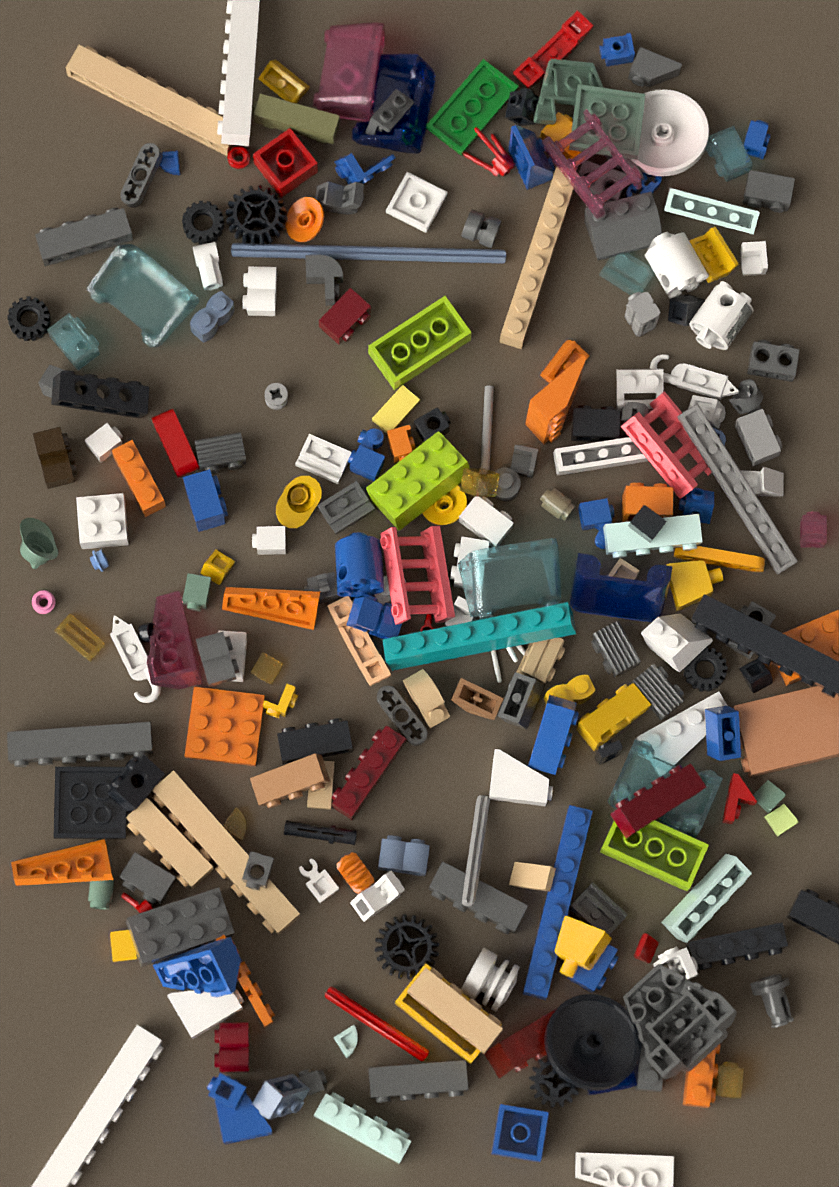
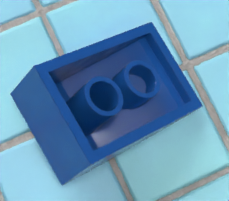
M518 125L512 126L508 151L516 164L515 166L526 189L529 190L552 180L555 167L551 158L547 159L544 153L545 145L542 139H537L533 131Z

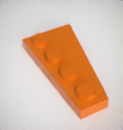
M226 587L222 610L314 630L321 592Z

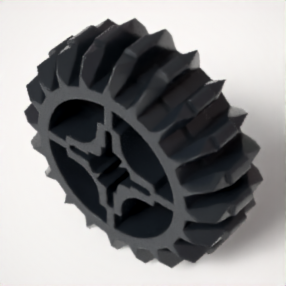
M250 185L249 192L241 188V196L238 194L233 195L234 201L228 202L230 209L226 210V215L228 216L226 224L231 225L229 227L230 233L236 232L234 235L236 240L243 237L242 243L244 244L251 240V245H255L256 241H260V244L264 245V240L266 239L269 243L273 242L272 235L276 238L280 237L278 230H285L283 223L287 222L288 218L285 216L287 208L282 207L284 200L278 199L279 194L277 192L271 195V188L269 187L264 192L261 185L257 187V190H253V186ZM261 201L259 204H252L250 202ZM270 207L273 208L276 214L272 224L266 217ZM241 208L245 210L247 215L243 225L238 220ZM256 213L257 215V213H260L261 217L257 219L256 216L255 219L253 218L252 214ZM256 227H260L263 229L260 231H252V229Z
M404 914L402 916L403 922L399 923L398 918L395 916L393 917L394 926L387 921L385 926L388 931L386 932L384 929L379 930V933L384 938L375 939L376 943L382 944V947H375V952L383 953V955L377 957L378 962L386 961L382 965L383 970L389 966L392 967L389 971L390 976L396 970L399 971L398 979L401 980L403 973H407V979L411 980V972H415L417 975L419 969L425 964L435 965L436 962L430 957H438L439 952L433 951L432 948H437L440 944L439 942L431 941L437 938V933L428 934L433 928L432 925H428L425 929L422 927L425 919L422 918L419 924H416V915H412L411 922H407V915ZM403 928L417 930L423 937L409 938ZM397 932L400 943L392 950L387 951V942L390 936ZM402 936L408 944H414V948H411L412 958L406 950H400V947H403ZM427 943V953L424 959L417 963L414 952L421 945ZM404 956L411 966L398 965L391 958Z

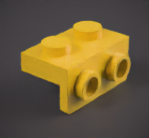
M716 227L711 228L702 236L689 240L709 275L706 279L708 283L728 276L738 266L735 256Z

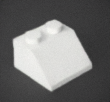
M681 613L657 617L641 632L647 646L678 672L683 670L713 641L706 633L694 628L695 625Z

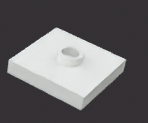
M407 172L388 205L386 213L427 233L448 192Z

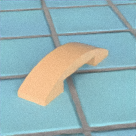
M349 596L343 597L327 605L355 662L368 684L372 686L390 677L391 673L383 658L379 655L369 634L347 626L353 603Z

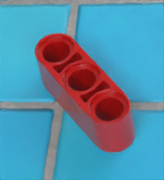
M170 409L152 417L154 427L177 477L180 478L200 469L174 410Z

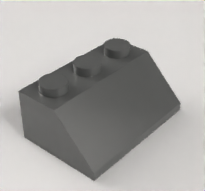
M652 192L585 208L584 222L597 261L649 248L652 240L662 234L659 214Z

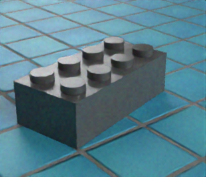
M219 887L126 919L141 967L209 944L223 935L226 938L233 937L234 935Z

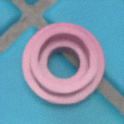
M39 591L32 598V606L39 614L50 613L56 604L53 594L49 591ZM42 599L48 600V604L44 607L40 606Z

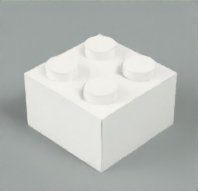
M123 493L76 497L79 540L82 549L129 545L126 501Z

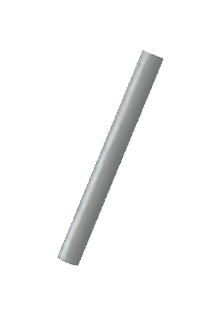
M485 386L480 469V477L489 478L493 386Z

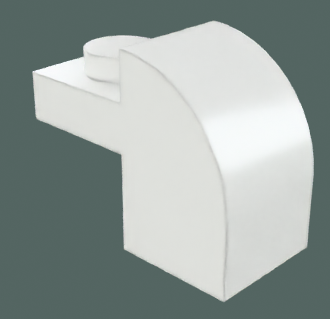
M389 871L374 885L361 892L350 904L363 922H365L397 900L405 889L394 873Z

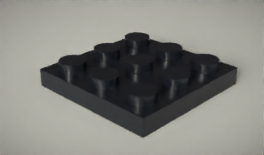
M55 767L53 838L126 839L127 811L108 792L112 788L111 782L119 774L122 776L127 769L125 767Z

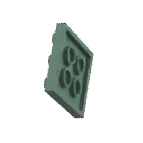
M578 84L569 150L637 160L646 94Z

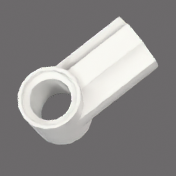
M211 242L193 246L196 265L200 270L204 290H214L223 286L221 271L218 265L219 256L216 243Z

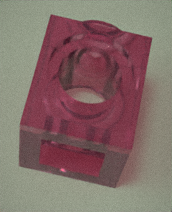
M807 512L800 519V547L824 548L827 543V515H820V512Z

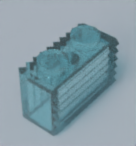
M734 126L708 136L706 151L710 157L714 156L717 163L715 168L720 177L723 176L725 181L728 182L749 173L753 164Z

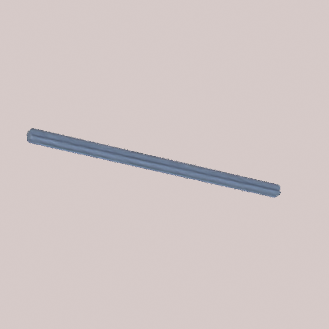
M233 243L231 246L233 257L305 258V255H326L333 259L506 262V251L493 249L290 244L251 245L250 243Z

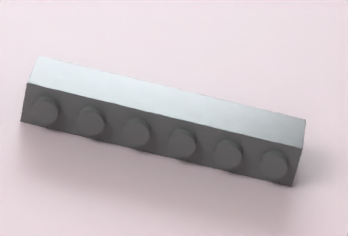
M151 722L7 732L8 761L10 764H14L15 767H27L32 762H38V765L45 766L52 765L53 761L62 760L63 764L76 763L77 759H86V762L101 761L100 758L110 757V760H123L124 756L134 755L137 758L145 755L148 758V754H153Z

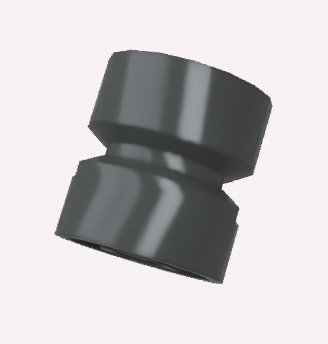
M472 209L466 220L461 237L473 242L477 239L481 245L492 249L502 220L492 216L485 218L484 213Z

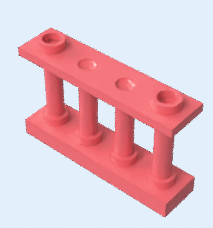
M664 391L650 403V406L653 408L651 412L644 417L638 412L621 427L666 483L673 487V491L681 499L698 485L694 478L703 471L708 476L712 472L678 420L677 416L682 414V412ZM658 417L668 426L659 435L649 425ZM673 435L683 445L674 453L664 443ZM688 453L698 463L689 471L679 461Z
M440 526L429 527L420 532L421 536L398 537L396 527H391L380 533V544L383 548L392 603L391 612L395 625L411 619V615L433 614L435 623H444L455 617ZM421 545L423 547L424 559H401L399 546ZM425 568L428 582H405L403 569ZM429 591L432 604L409 605L407 592Z

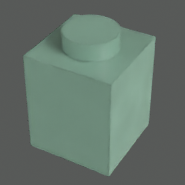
M187 574L182 600L183 605L187 606V609L192 611L207 609L212 585L211 577Z

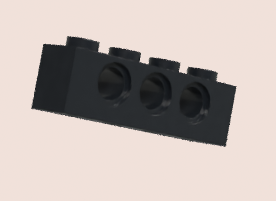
M70 370L61 371L53 377L51 405L139 419L148 414L149 386H143L141 382L129 381L125 383L113 377L100 379L94 374L75 375V372ZM75 385L81 388L82 395L76 392ZM97 389L103 391L104 398H101L98 395ZM119 392L125 395L126 402L121 400Z

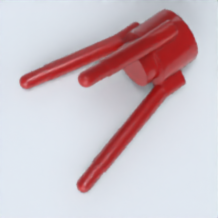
M475 127L474 131L496 155L491 162L494 166L488 165L467 152H464L463 155L489 170L495 177L498 174L502 177L506 176L516 165L513 159L507 154L494 134H491L490 137L498 150L479 128Z

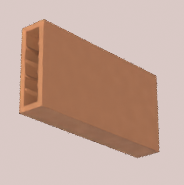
M815 686L733 706V709L739 711L740 741L744 757L741 759L744 773L748 772L749 778L839 757V696L836 695L835 698H832L821 692L823 688Z

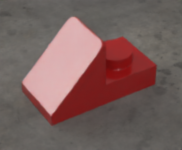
M733 773L731 776L722 823L732 824L734 819H739L741 805H737L738 802L749 805L757 803L739 774Z

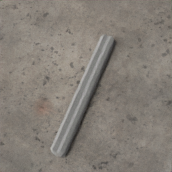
M479 795L476 799L462 904L469 907L474 906L476 902L490 798Z

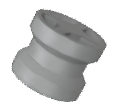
M272 383L266 388L265 402L269 408L280 410L286 406L288 393L284 385Z

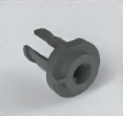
M781 974L767 976L750 983L753 995L762 996L766 1012L772 1022V1028L784 1026L788 1022L794 1021L790 1014V1005L784 987L790 985V981L787 977L782 978Z

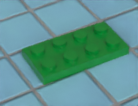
M483 59L428 122L426 129L462 156L479 136L474 131V128L477 127L482 132L508 102L510 92L517 91L519 86Z

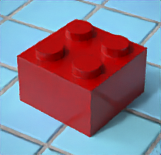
M291 128L253 154L254 164L281 198L318 172V163Z

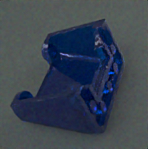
M369 54L368 62L365 65V74L373 82L366 120L365 122H357L353 127L352 140L364 146L408 154L420 153L435 85L434 70L418 54ZM395 89L414 101L413 106L390 132L384 130L382 133L379 131L376 135L366 134L371 117Z
M578 553L574 565L570 594V605L575 611L644 622H653L657 617L662 616L670 585L672 566L655 565L648 571L646 581L599 575L600 563L598 559L589 554Z

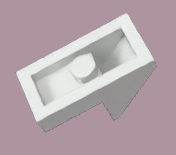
M763 467L761 471H741L756 496L783 497L782 472Z

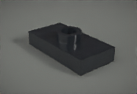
M620 740L613 743L609 741L598 747L599 750L594 757L597 764L602 765L620 755L623 748Z

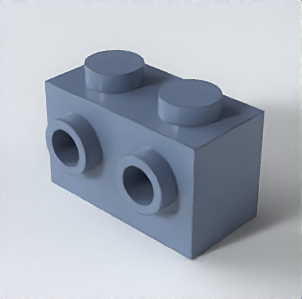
M294 1074L265 1081L252 1104L265 1118L283 1117L290 1113H297L303 1107V1100L310 1089Z

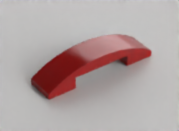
M578 10L561 26L562 29L531 58L528 57L513 72L528 89L544 78L548 62L551 59L564 60L594 27Z

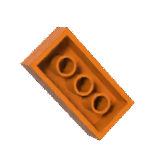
M839 610L783 633L839 662ZM780 671L786 686L798 682L802 678L794 673L792 676H788Z

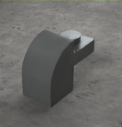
M328 181L317 186L315 199L321 203L326 212L355 214L364 200V184L354 182L342 186Z
M305 255L306 284H325L326 306H333L335 298H339V284L334 283H343V272L336 260L326 255Z

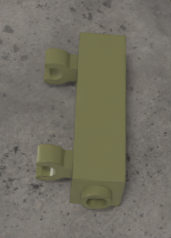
M260 94L258 101L254 100L251 114H254V123L264 125L266 128H276L283 131L291 128L294 134L312 138L324 144H334L340 125L339 115Z

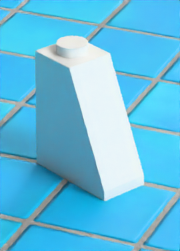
M495 749L489 793L490 800L546 806L547 800H552L553 786H549V779L503 751Z
M237 989L232 994L220 997H212L207 992L197 994L194 990L167 995L192 1039L243 1010L240 1004L244 1000Z

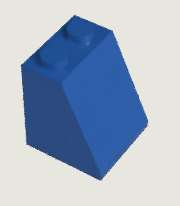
M228 1086L221 1089L222 1095L227 1096L230 1094L231 1090ZM246 1092L236 1110L215 1100L223 1143L225 1145L273 1134L272 1128L259 1113V1110L252 1104L253 1102Z

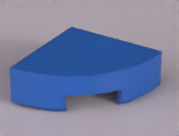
M178 151L162 152V160L159 166L167 173L180 175Z

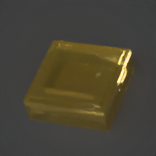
M262 652L251 674L272 685L283 667V663Z

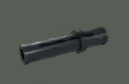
M286 820L284 835L328 841V844L337 842L355 846L357 830L336 828V825L327 827ZM298 829L317 831L318 833L300 831ZM323 833L343 835V837L334 836V835H327V834H323Z

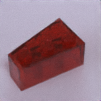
M555 1010L499 1042L484 1053L499 1079L513 1070L516 1073L529 1066L527 1061L532 1058L537 1061L547 1055L544 1041L545 1030Z

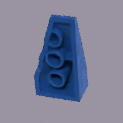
M231 937L157 962L153 967L163 987L182 991L187 988L194 990L197 994L207 992L212 997H220L235 992L241 958Z

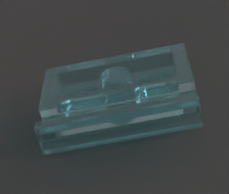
M629 253L610 257L599 274L600 277L630 296L636 292L642 294L655 275L651 267Z

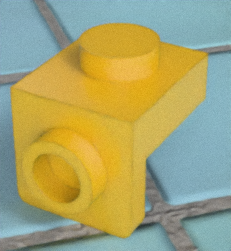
M286 684L278 705L264 701L263 708L267 710L266 713L275 718H279L280 715L286 717L289 707L294 708L297 702L296 687Z

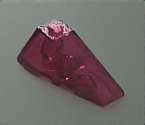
M176 591L156 597L153 616L154 626L152 636H150L151 646L147 656V668L151 684L179 690L202 684L200 668L180 592Z

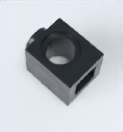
M437 407L414 420L413 427L424 443L438 431L443 436L449 433L451 421L444 411L441 413ZM435 421L440 427L432 430L428 428L427 424Z

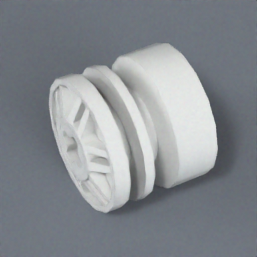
M483 948L461 990L464 995L473 1000L480 992L485 993L482 1003L484 1006H486L490 997L496 999L491 1008L496 1012L510 995L517 981L520 967L514 964L510 974L505 972L504 970L509 961L505 960L498 968L495 966L497 954Z

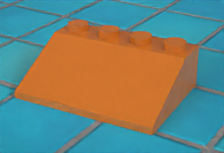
M584 355L530 399L525 425L543 445L548 441L552 443L561 435L560 431L563 428L562 426L581 382L586 362Z

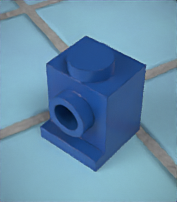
M631 33L603 39V44L599 46L601 59H605L606 67L633 62L635 52Z
M751 120L741 153L760 159L764 158L771 135L767 133L768 123L761 120Z
M221 1073L218 1078L213 1076L207 1087L210 1091L208 1096L236 1110L247 1089L245 1086ZM225 1086H228L231 1090L227 1096L221 1093V1089Z

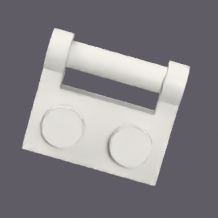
M616 369L617 410L621 412L627 402L644 403L648 409H653L650 406L653 400H624V393H656L657 398L663 393V369Z

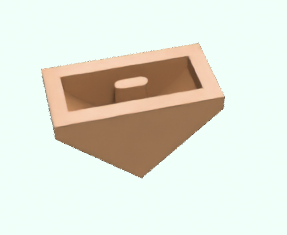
M460 678L451 700L468 713L495 720L504 698Z

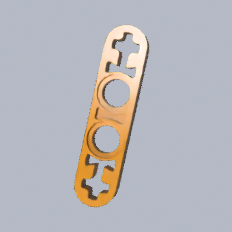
M697 546V549L683 550V547H676L674 549V557L681 560H704L705 564L751 572L764 571L765 559L759 556Z

